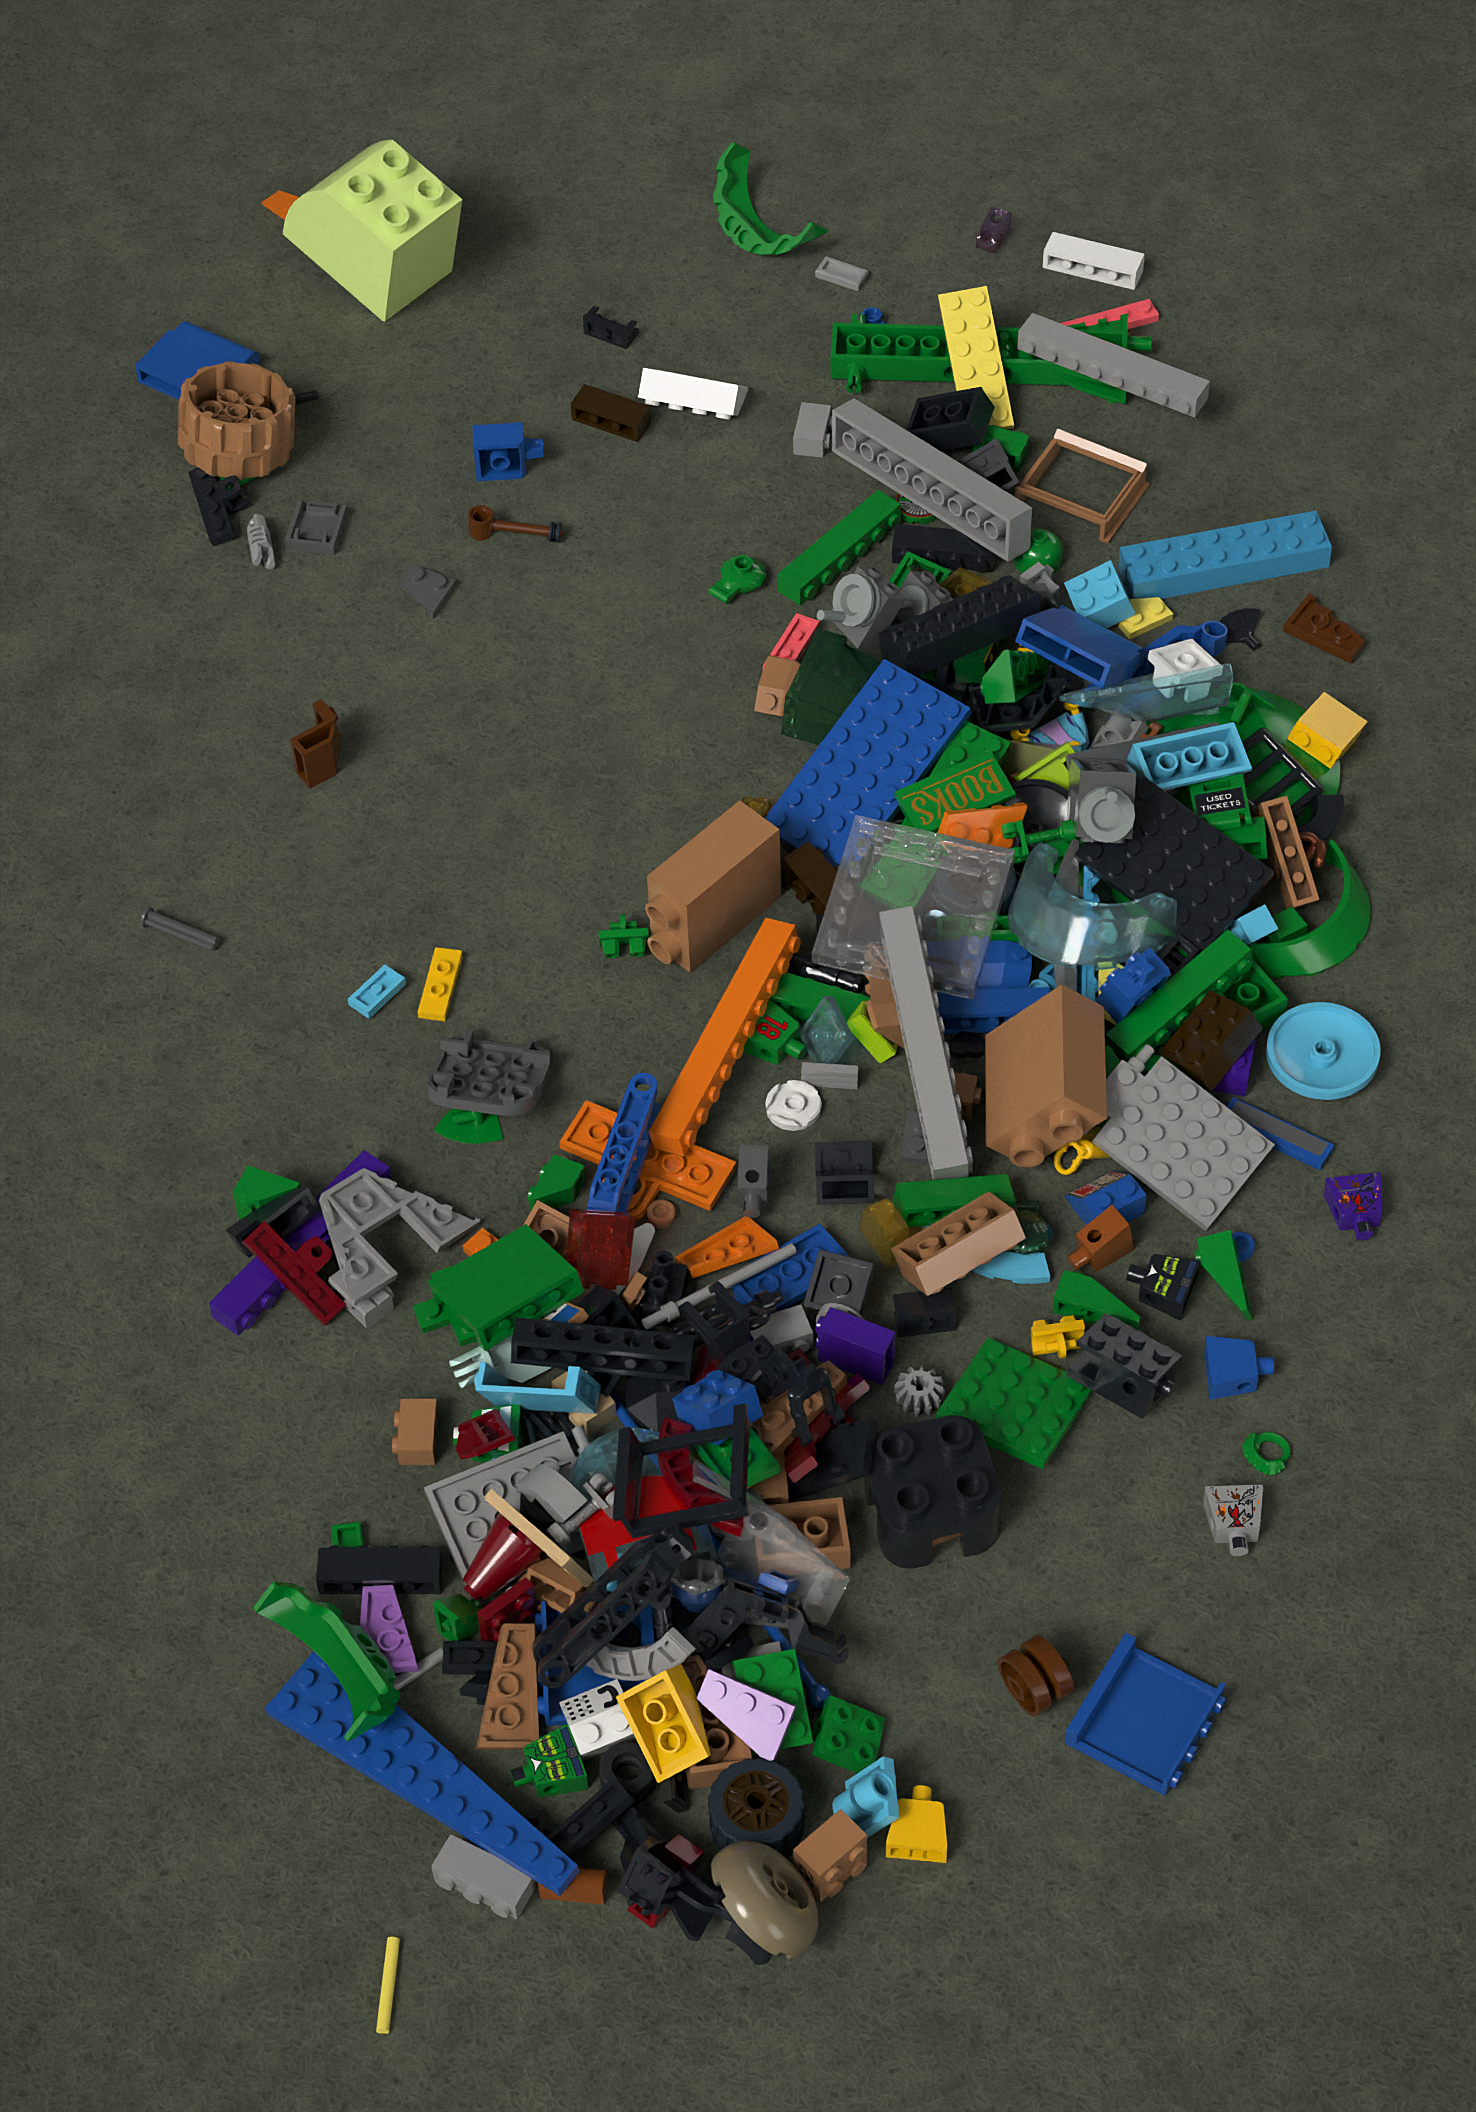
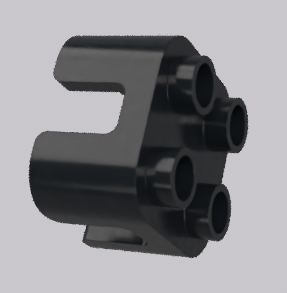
M950 1415L893 1427L876 1433L871 1474L865 1476L864 1490L868 1506L876 1505L877 1538L881 1551L888 1561L898 1567L908 1569L928 1566L931 1563L932 1541L939 1537L960 1533V1545L965 1557L981 1554L993 1546L999 1534L1001 1489L983 1432L975 1422L963 1416Z

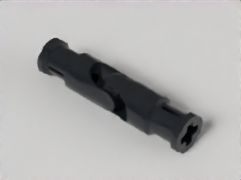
M794 953L789 961L787 972L790 974L811 978L830 986H838L843 990L853 993H861L865 982V975L863 974L857 976L843 971L841 967L819 963L815 959L798 953ZM797 961L804 962L800 972L796 968Z

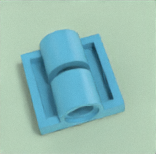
M883 1756L845 1781L846 1790L836 1796L832 1803L834 1814L841 1809L867 1834V1838L898 1819L899 1805L893 1759Z

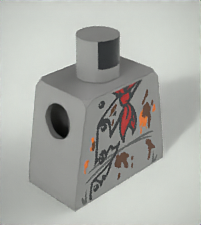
M1263 1484L1205 1486L1203 1506L1214 1542L1229 1543L1230 1554L1233 1556L1246 1555L1248 1553L1247 1542L1258 1541Z

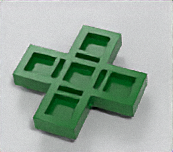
M452 1266L430 1273L431 1279ZM433 1298L412 1306L423 1334L451 1325L460 1347L477 1342L474 1331L444 1302L437 1305Z

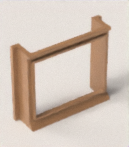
M1057 428L1052 441L1021 483L1015 487L1014 497L1023 502L1028 496L1100 525L1099 541L1109 544L1150 486V483L1145 482L1147 463ZM1061 446L1133 474L1104 515L1034 487L1061 451Z

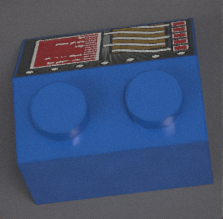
M1115 1170L1065 1194L1066 1200L1086 1225L1111 1205L1116 1208L1127 1222L1145 1213L1146 1193L1131 1174Z

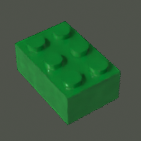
M795 1649L731 1661L735 1680L797 1706L780 1749L813 1743ZM750 1748L751 1755L757 1754L753 1749Z

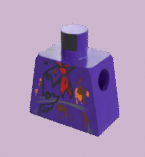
M1380 1172L1326 1178L1323 1194L1339 1230L1354 1229L1356 1239H1370L1373 1236L1372 1227L1380 1226L1382 1216Z

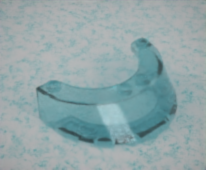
M1040 842L1027 858L1008 909V923L1011 933H1015L1019 938V944L1034 956L1063 967L1076 969V964L1094 965V970L1117 968V963L1126 962L1135 952L1139 951L1142 954L1149 947L1156 953L1175 936L1177 900L1162 893H1153L1134 901L1117 904L1095 903L1077 898L1063 890L1053 876V869L1058 861L1057 849Z

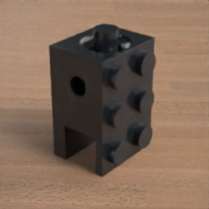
M1105 1313L1077 1340L1076 1345L1086 1351L1069 1367L1067 1377L1143 1419L1164 1397L1169 1398L1174 1392L1177 1385L1174 1378L1182 1355L1150 1338L1143 1332L1123 1323L1118 1318Z

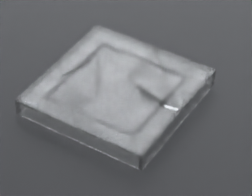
M855 815L812 950V963L890 980L880 934L879 912L912 906L914 916L920 915L921 933L927 946L928 966H931L934 991L974 1000L1014 865L1015 850Z

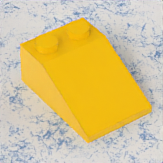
M682 1664L669 1668L616 1696L658 1783L711 1756L698 1700L696 1699V1692Z

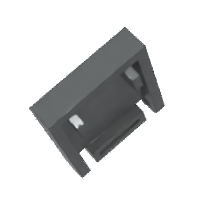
M298 500L284 540L285 549L335 555L348 514V506L341 505L338 514V504L308 500L306 511H303L304 501Z

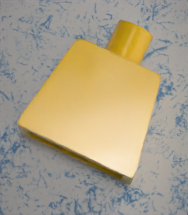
M924 1785L913 1787L912 1799L901 1798L898 1800L899 1818L891 1823L886 1840V1857L947 1862L944 1805L941 1802L931 1801L932 1789Z

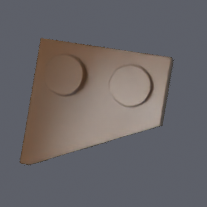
M639 1272L633 1274L619 1297L630 1314L646 1291L642 1288V1285L647 1277Z

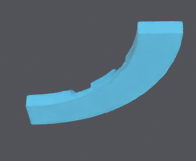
M1003 1251L993 1257L989 1263L979 1265L971 1270L974 1273L991 1279L997 1277L1012 1280V1283L1037 1284L1050 1282V1274L1044 1253L1020 1254Z

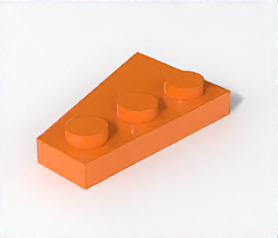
M1020 802L1014 803L1011 806L995 805L986 809L970 808L945 811L936 837L941 841L972 848L977 846L991 848L996 852L1007 855L1006 851L1013 848L1017 837L1004 839L1001 826L1009 822L1023 821L1028 805Z
M745 1216L677 1255L675 1259L677 1264L687 1265L688 1275L691 1278H695L778 1250L779 1246L775 1238L751 1218Z

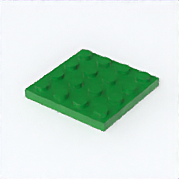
M988 1337L937 1411L935 1418L950 1415L966 1417L980 1427L987 1445L1040 1469H1044L1093 1391L1067 1377L1066 1371Z

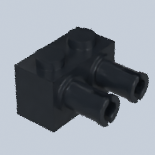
M668 1251L658 1252L655 1255L656 1259L652 1262L651 1272H645L647 1279L644 1282V1288L647 1291L646 1296H642L638 1309L639 1313H643V1319L661 1310L660 1307L668 1302L673 1301L675 1303L685 1298L688 1283L687 1265L673 1263V1256ZM681 1313L680 1317L670 1322L664 1321L656 1326L672 1328L674 1324L680 1322Z

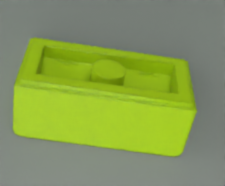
M864 1000L850 1016L846 1026L879 1063H882L896 1054L898 1045L873 1030L867 1011V1001Z

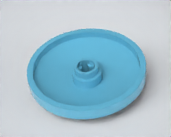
M1327 1002L1302 1004L1282 1014L1271 1027L1266 1048L1270 1069L1284 1086L1302 1096L1320 1100L1344 1098L1363 1089L1376 1074L1381 1052L1378 1036L1364 1017L1347 1007Z

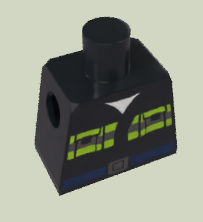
M1153 1254L1147 1268L1131 1264L1126 1281L1140 1285V1302L1181 1320L1198 1277L1200 1261Z

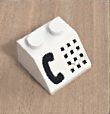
M618 1679L559 1702L582 1761L602 1754L611 1746L621 1742L636 1740L616 1699V1696L624 1693Z

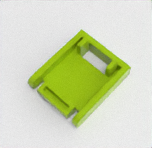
M1066 741L1015 775L1014 779L1016 782L1025 777L1028 779L1046 780L1058 784L1068 791L1069 772L1063 763L1066 761V755L1075 753L1070 743Z

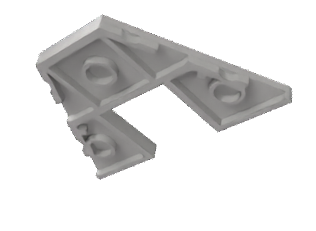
M365 1168L323 1192L319 1199L352 1307L395 1281L398 1274L363 1238L364 1235L399 1214L438 1253L475 1230L481 1221L478 1218L472 1220L452 1211L453 1207L447 1204H439L433 1198L417 1191L410 1193L397 1187L396 1182L387 1178H381L376 1173Z

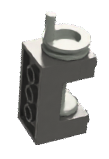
M858 566L854 574L844 576L838 582L833 593L832 610H819L817 612V619L833 621L857 649L881 650L879 632L888 629L892 625L907 621L914 615H920L932 610L937 605L950 602L953 599L950 597V592L941 587L935 581V576L928 571H910L901 587L898 588L883 576L884 572L876 566Z
M1070 758L1066 820L1073 819L1074 834L1076 837H1081L1080 841L1125 843V839H1132L1135 819L1136 772L1125 760Z

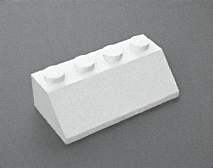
M643 368L638 397L644 398L645 404L659 406L660 402L669 403L668 408L683 411V406L693 408L692 413L706 415L707 411L716 412V417L730 420L731 415L738 416L749 387Z

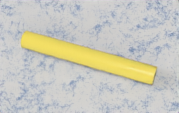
M397 1937L387 1938L376 2027L377 2033L388 2034L390 2029L400 1939Z

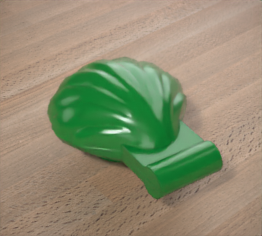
M746 555L733 556L722 563V568H720L721 579L710 587L708 594L725 604H729L737 594L752 592L763 585L766 579L765 566L754 557Z

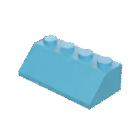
M1234 722L1135 743L1132 745L1127 758L1128 764L1136 772V783L1145 776L1163 790L1252 770Z

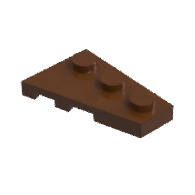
M1311 593L1306 596L1283 627V632L1349 663H1352L1364 648L1365 640L1347 624L1336 620L1332 616V611L1326 606L1321 607L1316 602V597Z

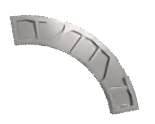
M673 1627L660 1640L646 1646L620 1647L607 1644L586 1666L593 1668L594 1672L599 1675L613 1679L628 1681L647 1680L669 1668L680 1665L696 1648Z

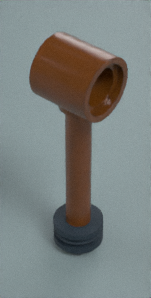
M485 505L474 506L468 511L469 535L475 540L489 539L493 535L494 530L549 536V542H552L554 539V542L556 540L557 543H560L561 536H563L561 522L557 525V522L555 524L551 521L550 526L495 520L493 511Z

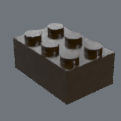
M1210 990L1158 1054L1173 1062L1180 1071H1183L1187 1077L1200 1087L1212 1092L1263 1028L1250 1009Z

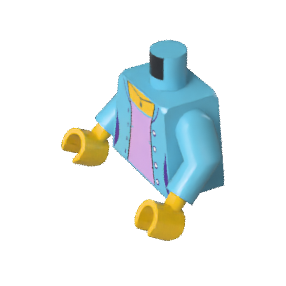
M1078 693L1073 695L1075 705L1070 703L1068 696L1063 701L1064 708L1071 711L1072 715L1066 712L1031 733L1030 728L1020 729L1022 733L1019 730H1011V737L1014 740L1060 745L1068 741L1071 746L1082 747L1081 751L1087 750L1089 745L1088 728L1083 712H1079L1078 709L1082 703L1081 696Z

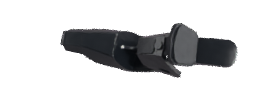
M632 1804L612 1821V1824L625 1839L619 1857L625 1871V1876L617 1892L628 1898L627 1904L629 1906H633L635 1903L642 1907V1915H649L651 1913L661 1915L664 1908L670 1907L684 1934L691 1941L700 1940L713 1914H716L732 1923L725 1937L726 1939L740 1947L756 1965H764L770 1961L772 1954L754 1942L739 1927L725 1908L722 1900L726 1896L721 1885H714L713 1880L686 1867H681L675 1873L659 1860L667 1841Z

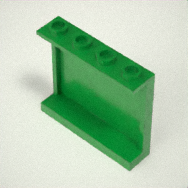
M527 1224L428 1280L435 1303L438 1305L444 1302L475 1333L479 1346L484 1351L513 1335L516 1317L540 1319L584 1293L577 1270Z

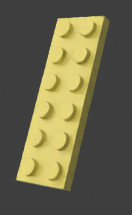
M987 286L938 295L956 391L982 387L995 407L989 425H997L1006 430L1014 428Z

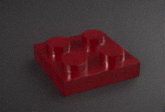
M527 1577L477 1612L481 1641L498 1642L503 1624H530L537 1613L534 1585Z

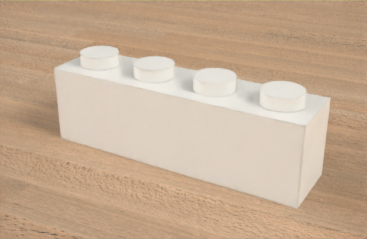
M1052 232L1043 255V268L1133 290L1137 286L1144 267V253Z

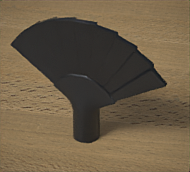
M1244 608L1235 610L1222 617L1218 622L1227 627L1226 643H1245L1252 651L1260 648L1261 644L1252 636L1260 610Z

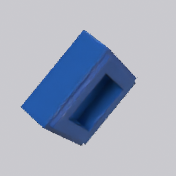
M771 1569L760 1574L758 1583L786 1595L796 1591L799 1581Z

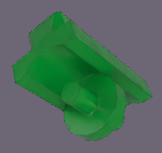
M625 913L620 914V922H609L610 930L599 931V943L603 948L605 959L618 958L619 945H630V957L645 956L646 944L649 938L648 928H637V921H626Z

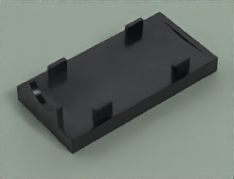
M868 1417L853 1423L846 1422L837 1425V1428L827 1431L822 1440L814 1445L816 1448L817 1466L794 1483L787 1475L788 1502L870 1475L878 1422ZM790 1445L784 1450L785 1457Z

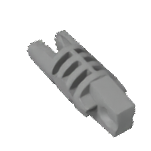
M255 513L247 526L252 565L258 566L263 558L265 568L273 570L275 560L270 531L264 516Z

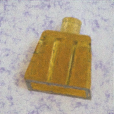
M888 1198L862 1210L859 1230L886 1268L897 1264L891 1248L910 1238L908 1225Z

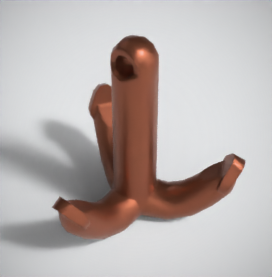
M1299 832L1301 841L1311 843L1304 851L1308 864L1316 855L1314 865L1316 868H1320L1326 856V841L1319 839L1314 833Z

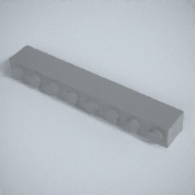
M1032 313L1018 331V349L1194 418L1208 400L1209 380Z

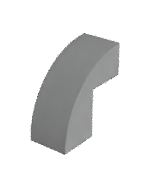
M544 1464L535 1466L515 1484L530 1503L537 1499L558 1524H563L588 1501L567 1479Z

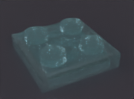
M833 996L823 997L801 1029V1039L808 1046L807 1051L813 1063L837 1064L854 1040Z

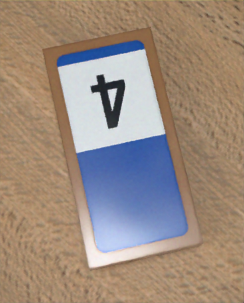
M567 1302L539 1320L582 1324L589 1316L584 1309Z

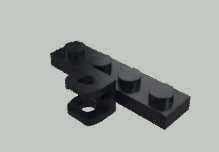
M199 467L189 471L188 473L209 541L213 547L235 538L236 534L229 513L239 512L250 504L246 489L241 488L239 479L235 475L219 481L217 476L207 475ZM229 485H234L232 489H227ZM242 497L240 502H235L237 498Z

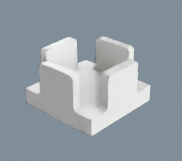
M1193 639L1153 649L1148 654V660L1155 666L1152 684L1166 697L1172 695L1174 684L1177 687L1185 686L1183 698L1186 701L1206 696L1211 678L1221 675L1223 666Z

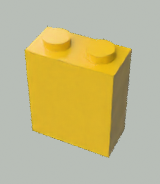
M1323 692L1300 717L1287 739L1331 769L1357 740L1368 721Z

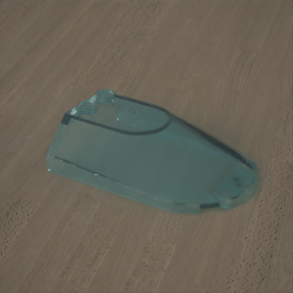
M1226 663L1153 679V673L1126 679L1105 688L1098 686L1084 688L1060 695V701L1141 722L1169 719L1192 713L1193 716L1219 713V707L1228 706L1234 678L1231 664Z

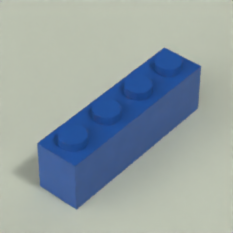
M1050 987L939 991L938 1012L939 1017L941 1016L945 1032L943 1034H957L960 1031L989 1033L1048 994Z

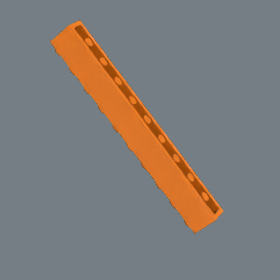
M770 918L764 919L649 1130L655 1149L685 1156L689 1147L694 1145L699 1128L706 1123L712 1104L716 1103L719 1099L720 1089L724 1082L729 1080L734 1063L737 1059L741 1058L747 1039L751 1038L754 1034L755 1025L759 1017L764 1015L768 1000L771 995L776 993L782 974L788 971L789 961L800 948L801 939L798 937L796 925Z

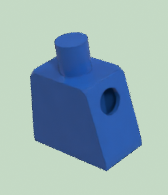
M1206 1336L1204 1358L1209 1399L1254 1392L1257 1388L1258 1375L1274 1374L1273 1357H1256L1255 1345L1251 1340Z

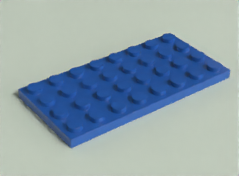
M884 659L766 815L765 819L779 828L780 841L795 850L807 841L815 848H820L826 860L832 866L838 867L843 874V878L848 880L901 809L894 798V792L925 777L971 715V708Z

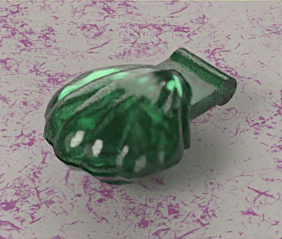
M1016 1200L1014 1211L1026 1238L1009 1251L1023 1256L1039 1253L1050 1245L1053 1231L1049 1224L1039 1216V1200Z

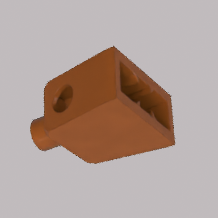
M1113 1205L1109 1206L1077 1232L1078 1249L1069 1254L1067 1260L1076 1271L1089 1263L1098 1272L1134 1250L1129 1223Z

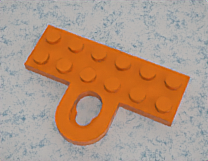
M586 1100L559 1142L560 1149L599 1165L618 1113ZM651 1143L638 1179L641 1188L632 1196L623 1224L620 1226L630 1225L640 1220L646 1214L648 1206L654 1201L659 1191L711 1211L737 1168L736 1161L697 1145L689 1147L685 1156L655 1149Z

